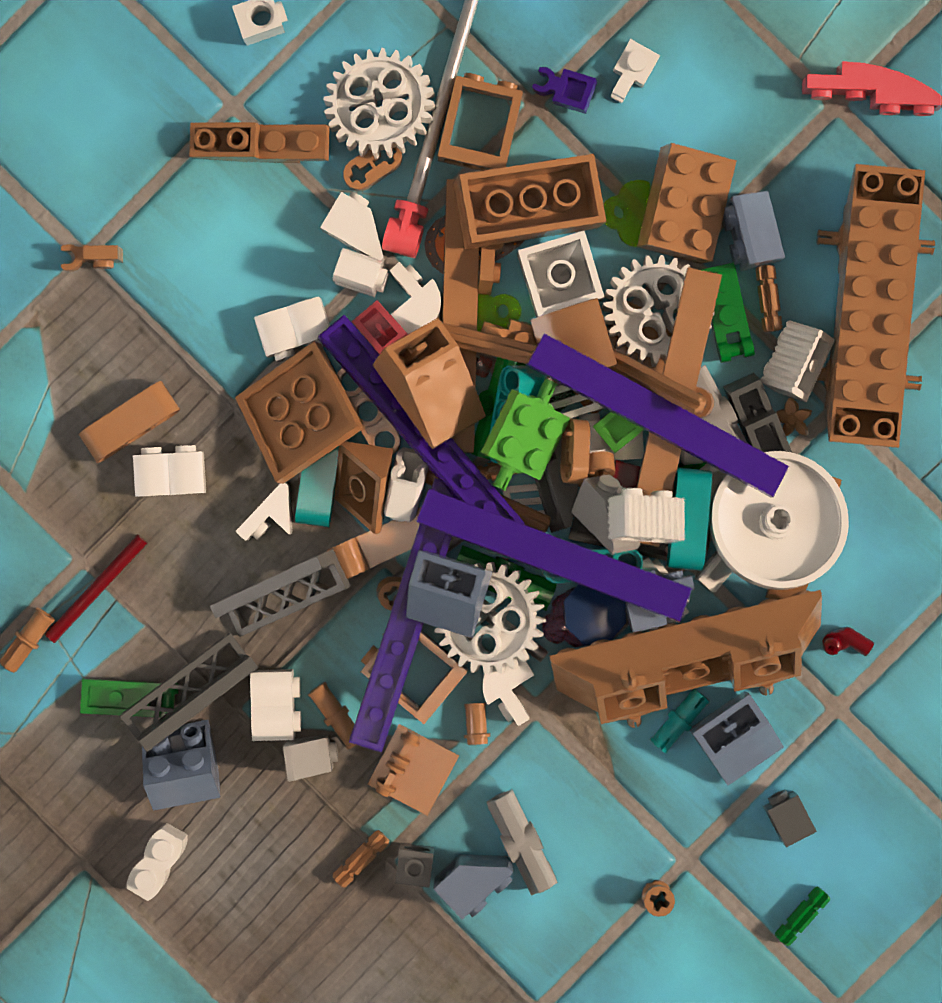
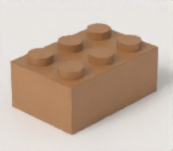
M675 143L660 147L637 247L699 264L712 262L736 160Z

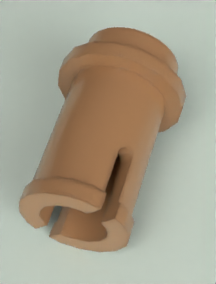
M486 703L464 704L467 734L464 735V738H467V745L488 744L487 737H491V735L487 733Z

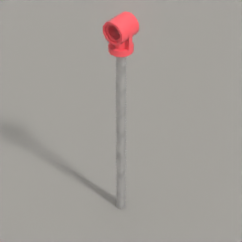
M479 0L464 1L436 97L435 110L432 111L433 122L427 128V134L425 135L407 201L396 200L394 209L400 213L398 218L390 217L383 237L382 250L414 259L417 256L424 231V226L419 225L418 221L419 218L425 219L429 211L428 208L420 205V201Z

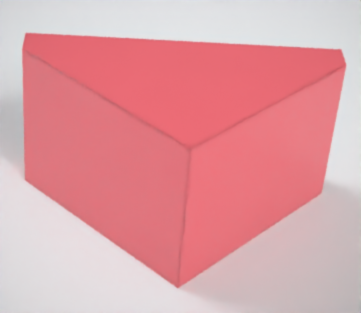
M378 300L351 321L379 355L385 347L408 335Z

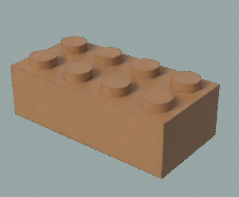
M594 154L459 174L453 182L465 250L598 229L606 222Z

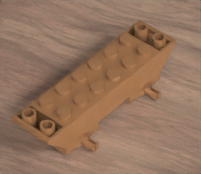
M855 164L847 202L844 205L841 227L838 232L818 230L817 244L837 245L839 254V284L833 337L835 341L830 350V358L826 366L822 367L817 378L818 381H824L826 389L825 409H827L828 440L830 442L899 448L905 389L918 391L921 389L922 384L908 382H922V376L906 375L917 254L933 255L935 249L929 248L935 246V240H919L925 170Z
M803 590L793 594L791 597L780 600L771 598L747 608L733 607L725 611V613L715 616L700 615L693 618L690 622L678 625L668 623L667 625L660 626L657 630L645 633L639 631L631 632L621 639L612 641L598 640L590 646L580 649H562L557 654L550 656L556 689L598 712L601 724L627 720L628 725L632 728H635L634 722H636L637 727L641 725V716L667 709L666 695L731 680L734 692L759 687L762 695L767 696V690L770 695L773 693V685L775 683L801 676L802 655L821 626V590L813 592Z

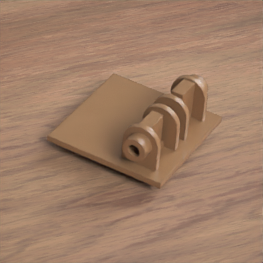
M399 724L368 785L375 788L377 793L385 797L390 796L428 816L459 755Z

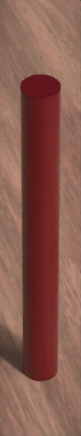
M137 534L45 633L49 640L56 643L147 545V542L140 535Z

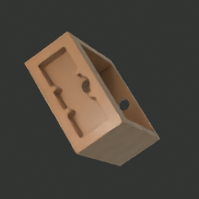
M464 73V77L456 76L438 151V161L478 171L506 167L523 96V91L517 90L518 85L507 81H498L497 85L484 82V77L472 73ZM462 90L512 101L499 156L450 145Z
M421 631L418 641L451 667L420 706L404 692H401L398 703L425 724L466 675L468 668L465 666L459 667V661L456 658H448V652ZM374 645L361 659V662L365 664L361 673L368 679L370 678L379 650Z

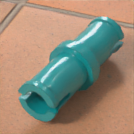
M696 688L692 689L675 711L671 709L668 713L669 718L655 735L650 738V741L667 754L668 750L683 732L690 731L692 728L691 723L706 705L710 703V700L702 693L700 694Z

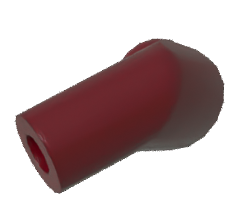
M851 627L830 631L822 640L823 649L829 655H836L838 651L851 647L860 654L867 656L874 646L873 641Z

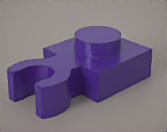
M539 67V74L549 78V81L544 86L533 84L534 92L540 96H548L553 93L552 101L555 105L586 114L597 85L596 78L568 69H563L560 78L555 76L550 68Z

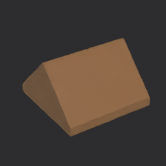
M345 441L339 445L334 499L374 534L380 533L385 515L383 508L390 479L393 449Z

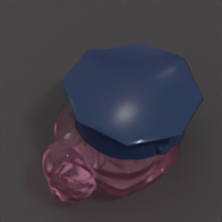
M578 584L577 587L568 589L553 600L550 614L543 617L546 619V622L542 623L543 636L554 644H560L565 641L575 648L585 645L589 646L598 640L612 641L626 624V603Z

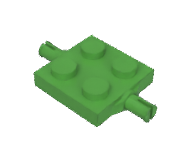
M544 378V382L536 397L524 395L514 389L511 390L481 451L494 458L502 466L492 485L506 491L514 472L525 473L538 480L541 479L570 420L569 417L556 411L549 404L558 386L557 383Z

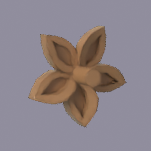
M792 397L786 401L785 409L776 412L779 421L784 423L783 431L785 436L790 435L794 429L798 433L807 436L808 428L803 421L810 417L812 410H799L798 403Z

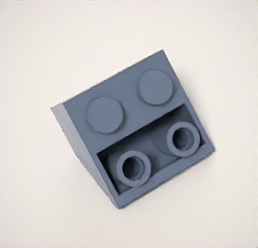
M764 191L733 196L726 203L722 223L726 232L731 231L734 244L729 245L734 265L739 264L740 270L745 271L783 260L785 254L769 192Z
M419 551L409 582L406 618L473 638L493 571L433 552Z
M746 691L731 699L690 729V732L727 785H730L784 748L771 724L751 695Z
M208 720L183 724L148 752L142 747L143 786L153 811L221 798L219 770Z
M459 854L435 876L434 890L461 920L468 914L474 917L486 906L487 902L485 899L493 891L497 894L500 893L512 882L513 879L510 877L513 873L512 861L508 856Z

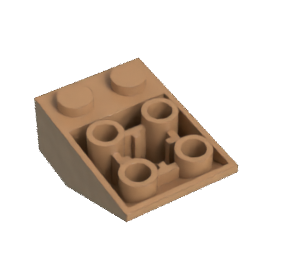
M439 318L385 347L373 363V367L431 449H434L486 417L459 346Z

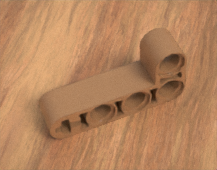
M422 507L418 508L416 517L410 522L392 520L382 525L380 533L374 534L372 531H368L326 551L334 550L347 579L412 549L419 523L416 521Z

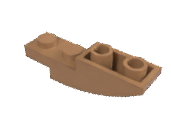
M190 123L189 157L264 163L329 161L330 127L326 124Z

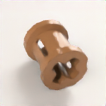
M655 880L644 886L642 898L647 911L653 916L658 917L669 914L674 908L675 898L668 884ZM660 891H662L666 900L664 902L658 901L654 905L651 895L658 896Z

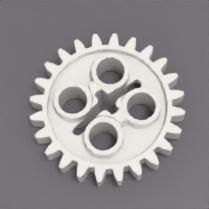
M381 48L378 57H374L372 51L368 49L367 59L362 60L359 55L354 54V65L351 66L345 61L342 62L345 70L344 74L335 71L332 73L337 84L329 83L326 85L328 92L332 95L326 96L323 99L325 105L330 107L324 113L326 118L331 120L328 123L331 132L338 131L336 138L339 143L347 140L346 146L350 152L359 146L361 157H364L370 149L375 159H378L381 150H385L387 156L392 158L393 148L397 147L400 152L405 153V142L408 141L416 146L417 142L414 135L416 133L424 136L427 134L422 123L430 124L433 122L432 116L428 112L435 110L434 101L429 100L435 94L433 88L428 87L431 83L429 76H421L423 73L422 66L418 64L412 67L411 56H407L401 62L398 50H395L389 58L384 48ZM391 80L401 81L400 85L394 89L385 87ZM358 87L368 88L361 96L352 95L353 91ZM405 96H409V99L404 100L403 98ZM383 100V101H382V105H383V106H381V107H376V106H377V101ZM350 108H356L354 111H350ZM398 111L408 113L400 121L391 119L392 115ZM365 118L374 120L373 124L367 128L358 127L359 122Z
M649 255L645 257L643 266L638 261L633 260L631 263L632 272L622 267L619 271L621 279L613 277L610 284L614 289H606L604 297L610 301L603 303L601 310L611 313L604 317V321L607 325H613L608 331L609 337H619L615 348L626 345L628 347L626 356L630 357L634 352L638 353L639 363H642L646 357H650L652 367L657 365L659 358H663L665 363L671 339L666 334V328L672 333L674 326L673 314L677 313L687 267H690L687 264L681 270L678 269L677 258H674L670 265L665 264L663 255H660L656 264H653ZM662 282L669 284L673 289V294H662L658 290L657 284ZM644 284L648 285L650 289V295L646 291V289L643 288ZM632 296L639 298L642 301L643 308H631L627 304L626 299ZM653 306H655L657 310L663 308V315L661 316L659 312L652 313L651 310ZM647 326L654 328L658 332V339L651 340L643 335L642 328Z
M489 562L486 565V569L493 571L489 585L495 588L497 598L494 603H489L484 599L476 628L486 620L487 616L485 613L495 611L507 597H511V603L492 618L494 624L482 627L472 640H468L467 636L441 628L434 630L435 633H445L446 638L439 645L445 646L450 644L452 648L447 655L448 658L460 655L458 666L462 667L471 662L470 669L472 673L477 672L480 666L483 665L485 675L492 673L493 666H495L499 674L504 673L506 663L512 670L517 668L518 661L516 657L522 661L530 659L525 649H538V645L532 638L544 635L542 631L536 629V625L546 622L545 618L537 616L536 611L545 607L544 604H534L533 601L540 592L533 591L529 593L527 590L532 581L528 579L520 583L518 580L521 571L516 570L509 576L508 565H501L498 572H496L494 562ZM480 563L474 564L475 566L482 567ZM510 610L517 612L520 616L521 621L517 629L511 628L507 624L506 616ZM485 634H490L495 639L496 646L493 652L485 650L482 646V638Z

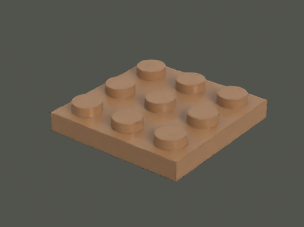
M313 341L235 397L275 481L280 484H284L364 429L321 343Z

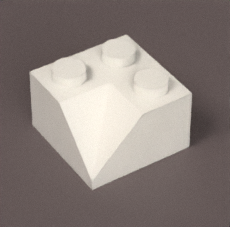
M585 231L518 250L517 256L536 318L598 298V301L603 300L604 293Z

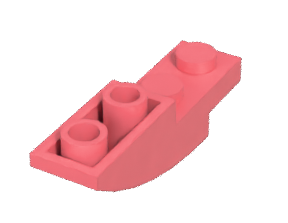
M842 61L837 67L836 75L807 74L802 80V94H811V99L829 100L832 99V95H845V100L863 101L866 100V96H870V109L879 110L880 115H899L900 110H913V115L932 116L934 111L942 108V96L929 86L903 73L877 65Z

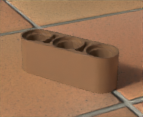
M343 368L337 372L341 384L343 377L348 374ZM360 387L354 391L345 390L364 428L361 432L367 443L376 446L377 436L384 431L390 432L395 439L394 446L392 447L394 455L401 446V438L398 431L379 409L377 416L373 420H362L359 416L360 406L363 403L372 401Z
M159 381L89 425L78 435L95 461L100 463L180 411V408L163 382Z

